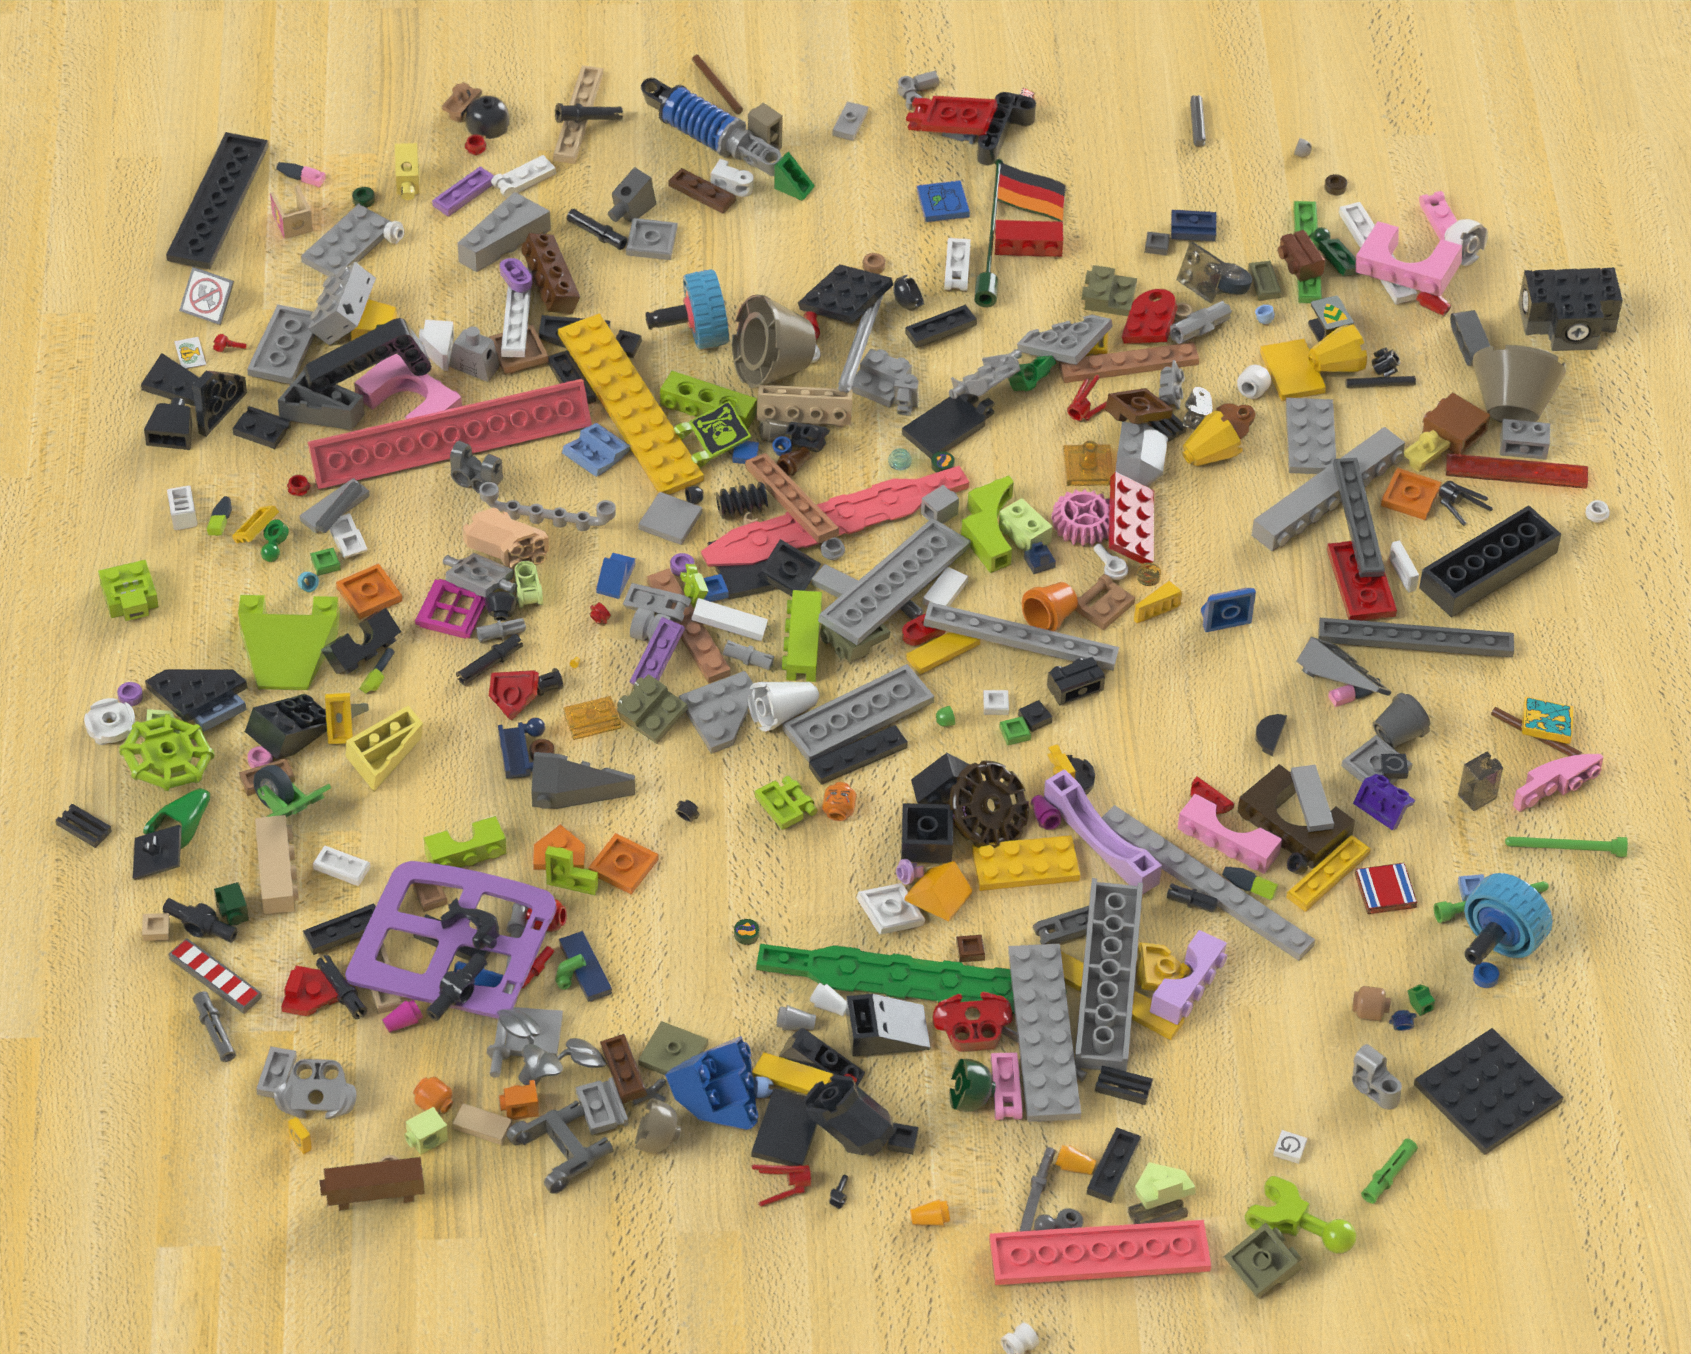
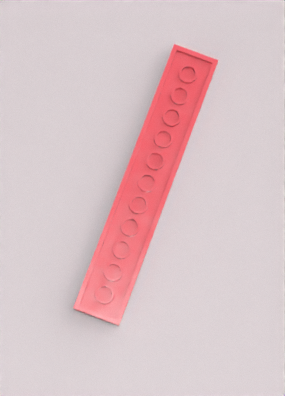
M579 379L313 440L307 443L316 486L318 489L347 483L353 478L360 480L450 459L451 450L457 441L471 445L472 453H477L589 427L592 423L584 381Z

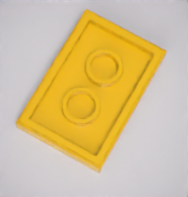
M1305 339L1260 347V353L1281 401L1286 400V398H1300L1326 392V386L1319 371H1315L1308 363L1307 357L1310 350Z

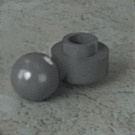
M1066 1208L1058 1213L1056 1219L1047 1214L1038 1216L1035 1219L1034 1228L1035 1230L1082 1228L1083 1217L1078 1211Z

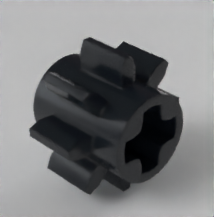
M1386 347L1374 353L1376 358L1372 359L1371 363L1378 375L1384 373V376L1387 377L1398 372L1396 367L1400 365V359L1393 349L1388 351Z

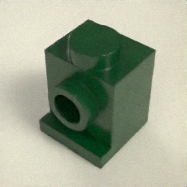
M239 882L214 889L216 906L221 917L226 916L229 925H239L242 922L249 921L247 904Z

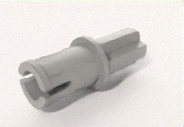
M523 618L502 623L498 620L497 623L476 627L478 640L481 643L491 639H504V636L524 632L526 630L525 621Z

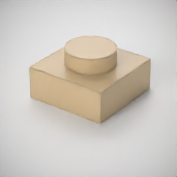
M169 913L143 914V941L169 940Z

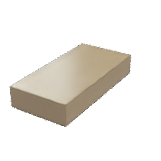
M463 1103L452 1126L455 1130L502 1145L507 1136V1131L512 1126V1119Z

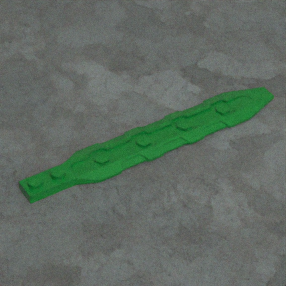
M760 944L756 964V970L808 977L824 986L828 984L835 990L850 992L858 990L885 994L887 997L901 999L909 997L937 1001V1003L956 994L962 995L960 1002L983 1000L980 995L981 992H988L1006 998L1011 1005L1012 1013L1015 1014L1010 969L975 967L947 960L943 962L931 961L895 953L887 955L865 952L859 948L836 945L815 950Z

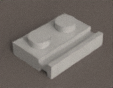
M612 1077L608 1078L609 1081L601 1082L600 1080L576 1087V1095L584 1110V1117L591 1135L615 1129L618 1125H628V1118Z

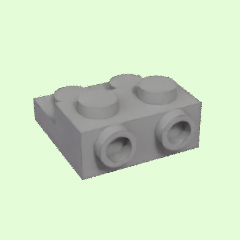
M870 349L860 363V370L855 375L851 389L857 395L891 407L895 401V379L899 380L902 375L911 374L912 365L905 358L895 359L890 357L885 350L879 349L875 351Z

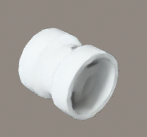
M1023 1322L1015 1328L1014 1333H1007L1001 1338V1345L1007 1354H1025L1027 1349L1032 1350L1039 1345V1339L1032 1327Z

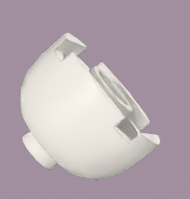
M1463 219L1457 221L1446 230L1444 240L1462 245L1461 264L1468 266L1479 258L1476 255L1480 249L1484 250L1488 239V230L1474 220Z

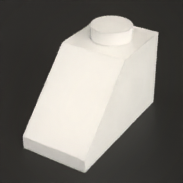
M425 320L424 329L419 331V340L423 343L428 357L443 371H448L454 341L453 322Z

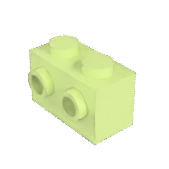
M1022 498L1000 511L999 528L1003 534L1008 535L1015 542L1018 548L1027 551L1035 543L1042 542L1043 545L1051 543L1053 526Z

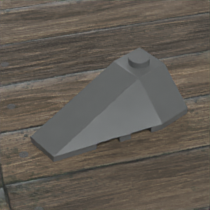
M534 752L531 790L532 807L559 809L635 795V775L610 768L599 770L590 767V763L582 761L581 764L568 761V756L561 754Z

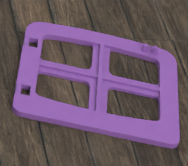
M409 861L396 867L345 972L347 982L362 988L433 1003L440 995V982L448 972L457 950L462 946L475 948L472 938L477 929L469 926L470 920L467 918H461L451 926L443 929L441 921L402 913L398 910L411 884L425 883L463 889L458 901L459 905L463 908L476 909L481 897L485 894L511 901L533 910L521 937L513 938L500 935L496 938L497 945L493 949L487 946L482 949L512 957L501 983L497 987L474 985V992L467 1002H457L456 1005L450 1006L453 1009L499 1019V1015L496 1014L497 1011L502 1009L513 1010L517 996L526 981L544 940L547 928L555 915L556 903L550 892L507 878L434 863ZM536 920L543 922L540 930L533 929ZM394 929L434 938L439 941L438 947L424 974L396 968L376 960L389 930ZM508 984L515 985L512 994L504 993Z

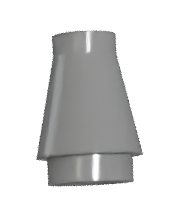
M786 1005V1007L780 1006L776 1027H780L782 1030H799L802 1027L813 1030L816 1015Z

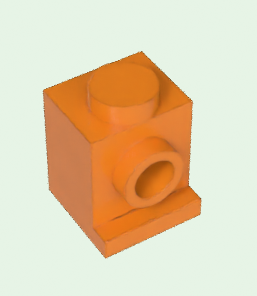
M529 1080V1085H515L510 1088H504V1095H499V1104L501 1111L506 1110L507 1118L516 1120L539 1116L535 1080Z

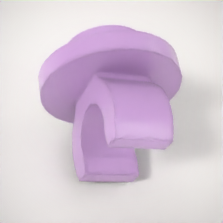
M908 859L900 860L896 868L897 877L903 884H911L914 878L924 876V866H917V863H911Z

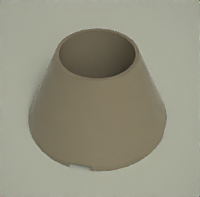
M756 294L747 298L737 314L735 321L739 322L737 334H733L732 337L733 362L741 382L747 383L750 388H759V385L770 384L806 369L812 362L816 347L815 331L811 322L765 295Z
M1506 345L1505 349L1494 350L1493 346L1481 349L1474 354L1472 362L1487 413L1490 414L1492 419L1502 423L1503 419L1537 422L1565 377L1567 368L1565 362L1561 364L1558 362V356L1550 352L1520 345Z

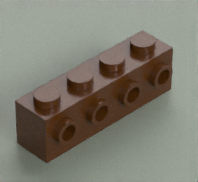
M529 233L526 241L522 244L521 251L547 311L573 314L580 299V294L554 235Z

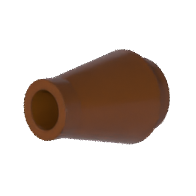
M802 447L781 455L777 465L788 476H793L811 458V454L807 448Z

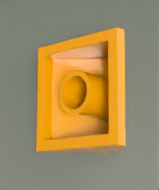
M955 861L928 869L924 876L906 894L904 901L946 921H950L971 896L973 890Z

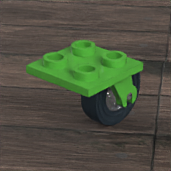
M267 765L259 769L255 773L253 780L258 798L273 812L266 817L286 815L287 818L304 810L308 805L325 798L323 793L331 789L330 784H327L305 795L291 782L288 775L276 765Z

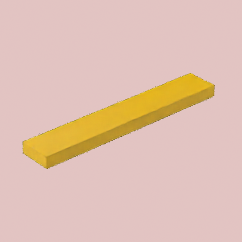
M1061 951L1064 982L1081 992L1084 963ZM1134 990L1132 1020L1172 1040L1184 1024L1185 1017L1176 1025L1151 1013L1152 1000Z

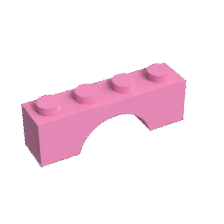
M1196 794L1193 795L1179 813L1177 829L1188 836L1204 842L1207 846L1225 853L1228 857L1246 864L1253 870L1265 874L1280 854L1281 838L1262 828L1248 833H1237L1226 829L1216 817V804Z

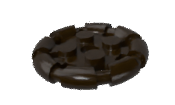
M982 760L980 764L972 763L965 767L956 777L957 783L952 786L950 792V810L954 812V824L960 834L966 840L970 839L973 841L974 846L978 848L988 845L995 848L1000 846V842L1018 840L1023 834L1022 828L1027 825L1029 818V801H1026L1024 794L1026 790L1019 777L1013 771L1009 772L1005 769V765L989 760ZM982 774L985 775V781H983ZM966 785L972 788L970 792L965 789ZM1014 794L1017 804L1012 805L1010 795ZM988 799L994 802V811L988 808ZM978 827L982 828L980 834L976 832ZM997 829H999L1000 831L999 837L997 835Z

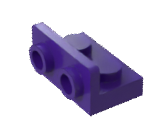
M1374 774L1364 779L1353 804L1389 829L1394 830L1398 828L1406 809L1414 805L1415 799L1410 797L1409 793L1404 789L1397 788L1391 784L1385 776Z

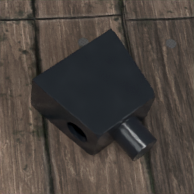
M175 397L171 400L170 404L159 403L156 405L144 428L146 446L183 450L191 449V408L185 406L183 399Z

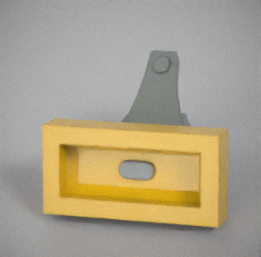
M350 693L325 694L328 744L346 743L347 740L353 737L352 718L369 711L368 703L351 704Z

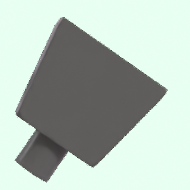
M634 167L612 192L614 207L608 211V216L614 222H618L622 217L632 222L633 218H640L653 208L657 203L652 178Z

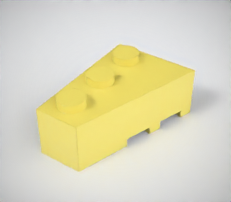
M408 705L347 740L345 756L375 792L421 740L423 723Z

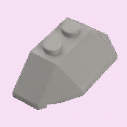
M1122 421L1115 472L1144 486H1149L1163 475L1168 437L1146 423L1133 424L1129 421Z

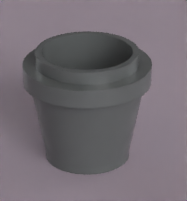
M1399 693L1393 697L1392 703L1373 722V728L1377 736L1394 749L1414 738H1422L1430 732L1429 726L1431 723L1425 709L1413 696Z

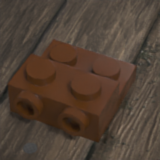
M1147 388L1109 393L1105 411L1117 421L1124 422L1129 419L1133 424H1142V422L1171 418L1173 409Z

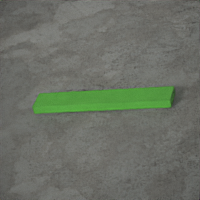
M1294 201V232L1306 231L1318 249L1319 244L1313 240V232L1318 228L1316 202ZM1321 276L1311 277L1309 280L1302 282L1297 279L1298 303H1311L1312 301L1322 299Z

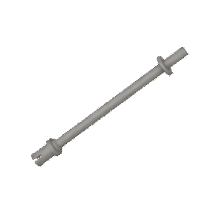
M517 903L513 904L511 921L507 925V931L511 934V937H521L526 927L527 910L529 907ZM508 956L506 969L512 958L511 956ZM508 984L504 993L512 994L514 985ZM499 1019L495 1043L487 1047V1054L492 1058L490 1076L495 1078L500 1076L502 1060L508 1059L510 1056V1050L505 1046L507 1031L503 1028Z

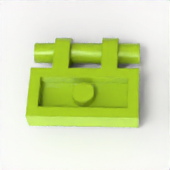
M790 776L783 778V786H780L775 780L755 790V798L782 830L803 820L802 811H806L810 816H814L818 812V809L814 806V800L809 795H805L801 790L802 786L798 781H793ZM789 796H794L796 801H793Z

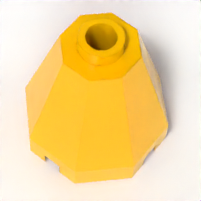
M1354 325L1338 327L1310 349L1307 357L1310 367L1314 368L1315 371L1358 372L1365 370L1368 355L1366 350H1361L1360 345L1364 344L1363 337Z
M1214 410L1208 414L1183 444L1184 451L1182 455L1188 464L1193 463V465L1199 466L1235 457L1243 452V449L1238 447L1241 445L1240 438L1228 420L1223 422L1220 419L1224 416L1220 411Z

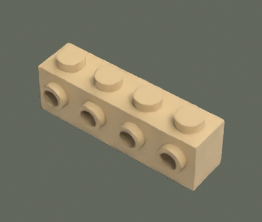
M759 385L757 420L765 421L769 418L784 422L810 423L811 425L833 424L838 427L851 425L853 390L851 389L846 393L832 388Z
M286 815L255 818L264 914L295 911L294 901L299 900L298 886H292V881L297 880L296 865H290V860H295L294 845H289L288 840H293L292 825H287Z

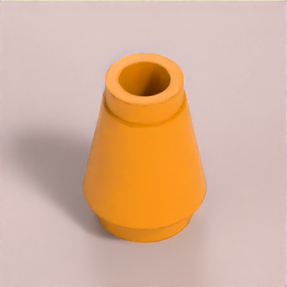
M1062 1145L1055 1165L1060 1166V1170L1091 1175L1096 1160L1091 1159V1157L1071 1145L1068 1147Z
M938 1199L915 1209H910L913 1225H944L946 1222H951L947 1200L940 1201Z

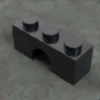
M386 607L358 623L364 633L362 645L355 643L349 633L321 649L336 674L343 671L348 674L359 667L357 662L363 658L365 661L371 659L378 654L376 649L382 645L386 648L397 641L395 636L401 633V630Z

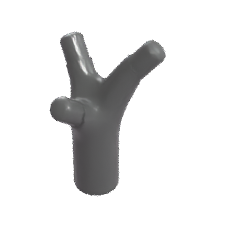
M659 1079L654 1085L646 1089L647 1096L633 1100L632 1103L636 1105L651 1098L665 1102L666 1097L657 1094V1091L666 1083V1080Z

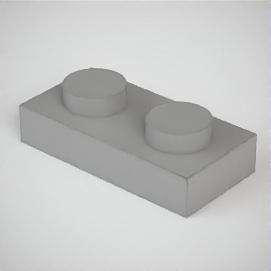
M270 1047L256 1088L257 1095L274 1098L275 1088L281 1083L288 1082L297 1058L296 1051Z

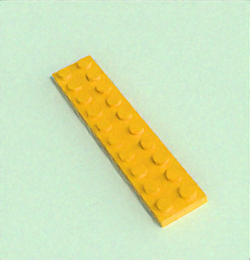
M598 313L559 328L558 335L624 440L630 445L631 451L657 492L670 495L704 481L702 471L693 462L691 454L674 431L673 426L601 314Z

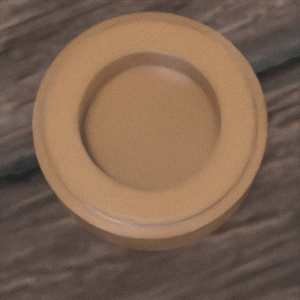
M879 253L865 255L863 258L864 271L876 274L882 273L885 270L884 256Z

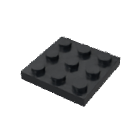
M839 264L798 302V305L802 311H812L817 315L853 324L894 284L891 277Z

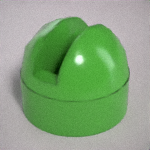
M950 706L943 707L937 711L936 722L940 726L948 727L955 725L954 713Z

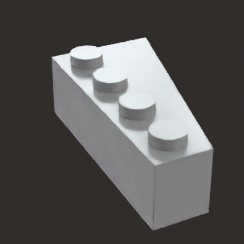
M516 192L512 193L458 242L459 263L477 272L499 260L500 255L517 250V246L526 241L529 233L539 234L543 232L545 234L551 231L550 211Z

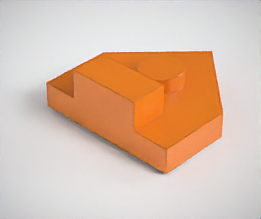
M561 824L534 844L533 870H546L545 853L548 846L573 851V867L584 869L585 844Z

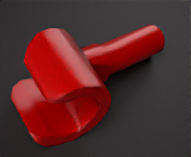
M224 334L217 335L213 341L215 343L213 349L217 352H222L226 346L246 349L247 347L246 343L229 340Z

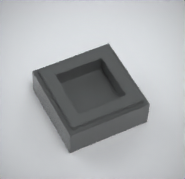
M1148 231L1145 253L1167 256L1170 234Z

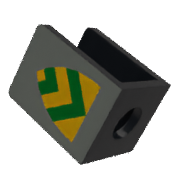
M1336 295L1311 302V307L1318 318L1309 320L1308 325L1318 342L1338 327L1354 325L1339 296Z

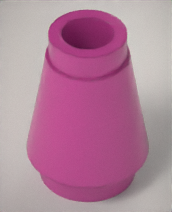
M412 999L409 1002L405 1000L383 1018L382 1021L390 1033L417 1024L418 1020L423 1018Z

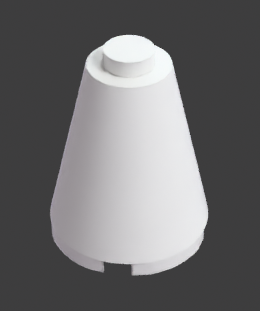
M757 682L750 686V689L753 690L752 694L748 695V707L753 721H759L762 725L759 728L762 731H770L815 706L819 698V692L811 682Z

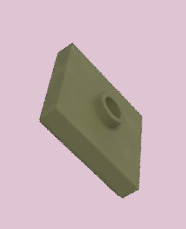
M661 1021L638 1059V1065L665 1075L673 1067L704 1052L708 1046V1039Z

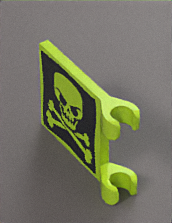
M730 400L689 422L680 423L674 427V431L681 440L692 432L696 435L705 450L697 452L691 457L699 468L706 465L713 458L752 439Z

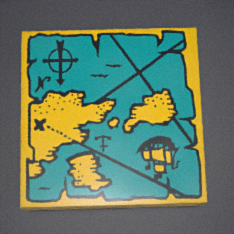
M1525 697L1523 702L1522 734L1570 744L1573 733V706Z

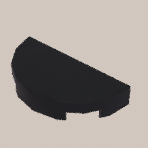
M1269 715L1263 718L1257 725L1255 740L1262 747L1264 753L1273 756L1286 723L1287 715Z
M1066 755L1076 771L1075 780L1081 785L1087 795L1094 787L1096 774L1093 766L1086 759L1083 761L1079 758H1073V755Z

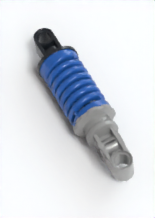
M647 78L642 82L641 91L645 102L659 111L661 122L670 124L672 127L677 128V130L703 143V145L717 151L724 158L732 154L734 158L738 160L743 159L749 165L762 170L769 176H774V166L782 158L780 151L767 144L761 138L755 137L752 131L746 130L745 121L731 116L728 112L717 108L716 105L704 100V98L691 93L690 90L681 84L671 88L656 78Z

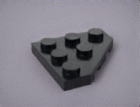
M206 370L200 378H196L192 389L198 433L207 437L247 394L246 378L238 373Z
M165 669L145 680L147 689L184 722L192 720L248 689L247 681L233 669Z

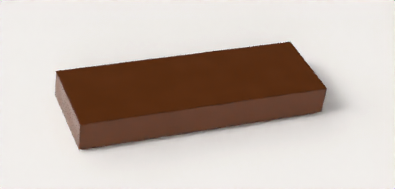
M683 168L668 180L669 187L722 214L736 202V195Z
M625 1033L600 1041L622 1104L647 1096Z

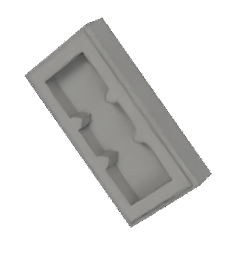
M847 101L833 128L832 135L854 141L868 113V106Z

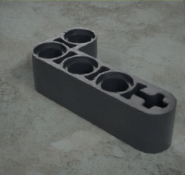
M1000 92L995 96L997 108L986 134L980 135L978 140L977 160L980 164L987 166L994 164L1011 123L1029 126L1035 122L1036 101L1032 97L1010 92Z

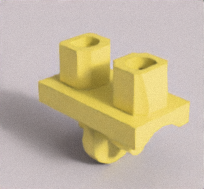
M1434 430L1424 432L1419 436L1417 442L1404 450V456L1410 460L1409 465L1420 472L1430 461L1438 459L1441 453L1450 447V442L1440 438Z

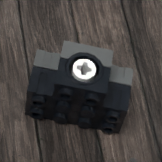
M1615 267L1602 269L1524 270L1518 300L1525 335H1548L1552 351L1597 350L1601 332H1616L1623 302Z

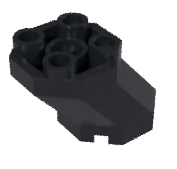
M834 1075L830 1077L832 1082L824 1084L823 1081L816 1083L804 1097L805 1104L807 1105L806 1111L810 1118L844 1146L847 1153L867 1154L869 1156L878 1154L896 1132L889 1112L860 1089L852 1077Z

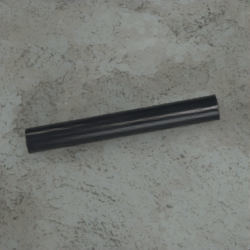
M1415 376L1349 378L1345 380L1346 388L1416 384Z

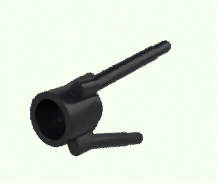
M1446 481L1440 488L1439 496L1443 498L1441 504L1447 507L1463 526L1466 525L1465 520L1451 504H1458L1464 498L1488 511L1493 510L1491 506L1478 500L1487 501V496L1457 485L1453 481Z

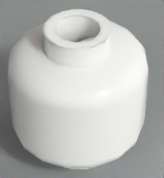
M1260 365L1248 366L1239 375L1237 380V387L1240 393L1250 399L1262 396L1271 384L1269 372Z

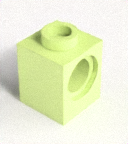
M434 1107L406 1121L407 1133L404 1134L408 1145L411 1148L415 1147L420 1155L448 1141L447 1125Z

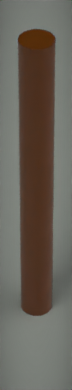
M694 55L692 61L734 112L741 114L743 107L699 55Z
M1494 707L1491 712L1492 716L1522 731V720L1498 707ZM1533 737L1567 756L1582 754L1581 751L1566 743Z

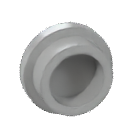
M838 538L824 541L821 546V554L829 560L840 559L845 553V547Z

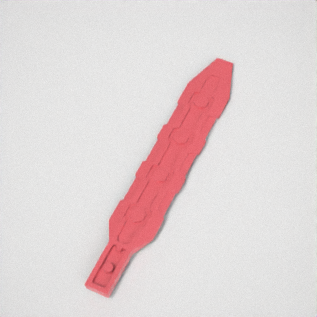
M956 466L918 479L893 478L874 484L871 488L830 498L829 501L817 504V506L838 526L839 535L851 534L864 530V527L914 514L921 507L922 498L942 485L956 493L968 489L970 482L961 467ZM786 512L785 515L763 522L756 521L732 529L703 549L701 555L708 567L753 565L766 561L780 539L796 549L801 547L807 548L818 543Z

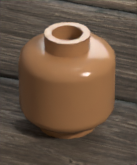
M1362 986L1359 991L1354 992L1352 1011L1356 1012L1359 1019L1380 1021L1384 1013H1389L1391 998L1386 997V992L1383 988Z

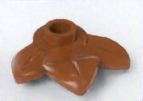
M1227 403L1216 408V411H1220L1224 415L1220 419L1223 422L1228 420L1240 439L1249 433V426L1256 417L1253 407L1250 405L1237 406Z

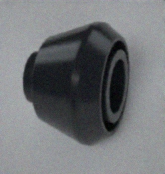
M493 592L485 598L484 602L489 615L494 617V620L506 621L508 617L513 615L518 600L509 592Z

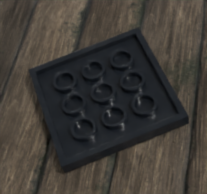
M1493 1028L1414 1080V1086L1484 1155L1560 1105L1563 1101V1096Z

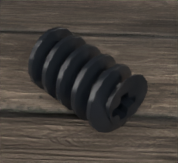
M758 482L757 487L752 483L748 484L747 490L744 485H740L738 492L735 487H730L729 494L726 489H721L720 494L716 492L717 507L722 519H725L727 511L731 517H734L735 510H738L739 514L743 516L744 508H747L752 514L753 507L755 506L759 512H762L763 505H766L768 508V498L763 482Z

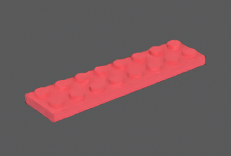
M1204 1220L989 1234L995 1285L1209 1272L1211 1270Z

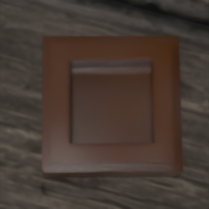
M982 934L956 936L959 962L985 960Z

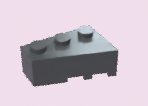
M304 371L300 373L278 399L279 416L295 422L352 430L365 415L363 395L337 384L322 392H312Z

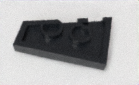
M161 353L141 383L142 391L171 400L178 397L183 399L185 404L195 406L192 385L198 376Z

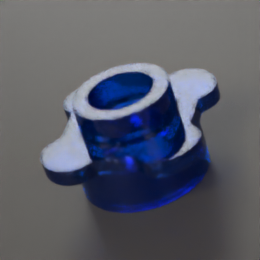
M1408 1010L1397 1011L1391 1016L1389 1024L1393 1025L1396 1031L1414 1028V1018L1417 1017V1014L1410 1013Z

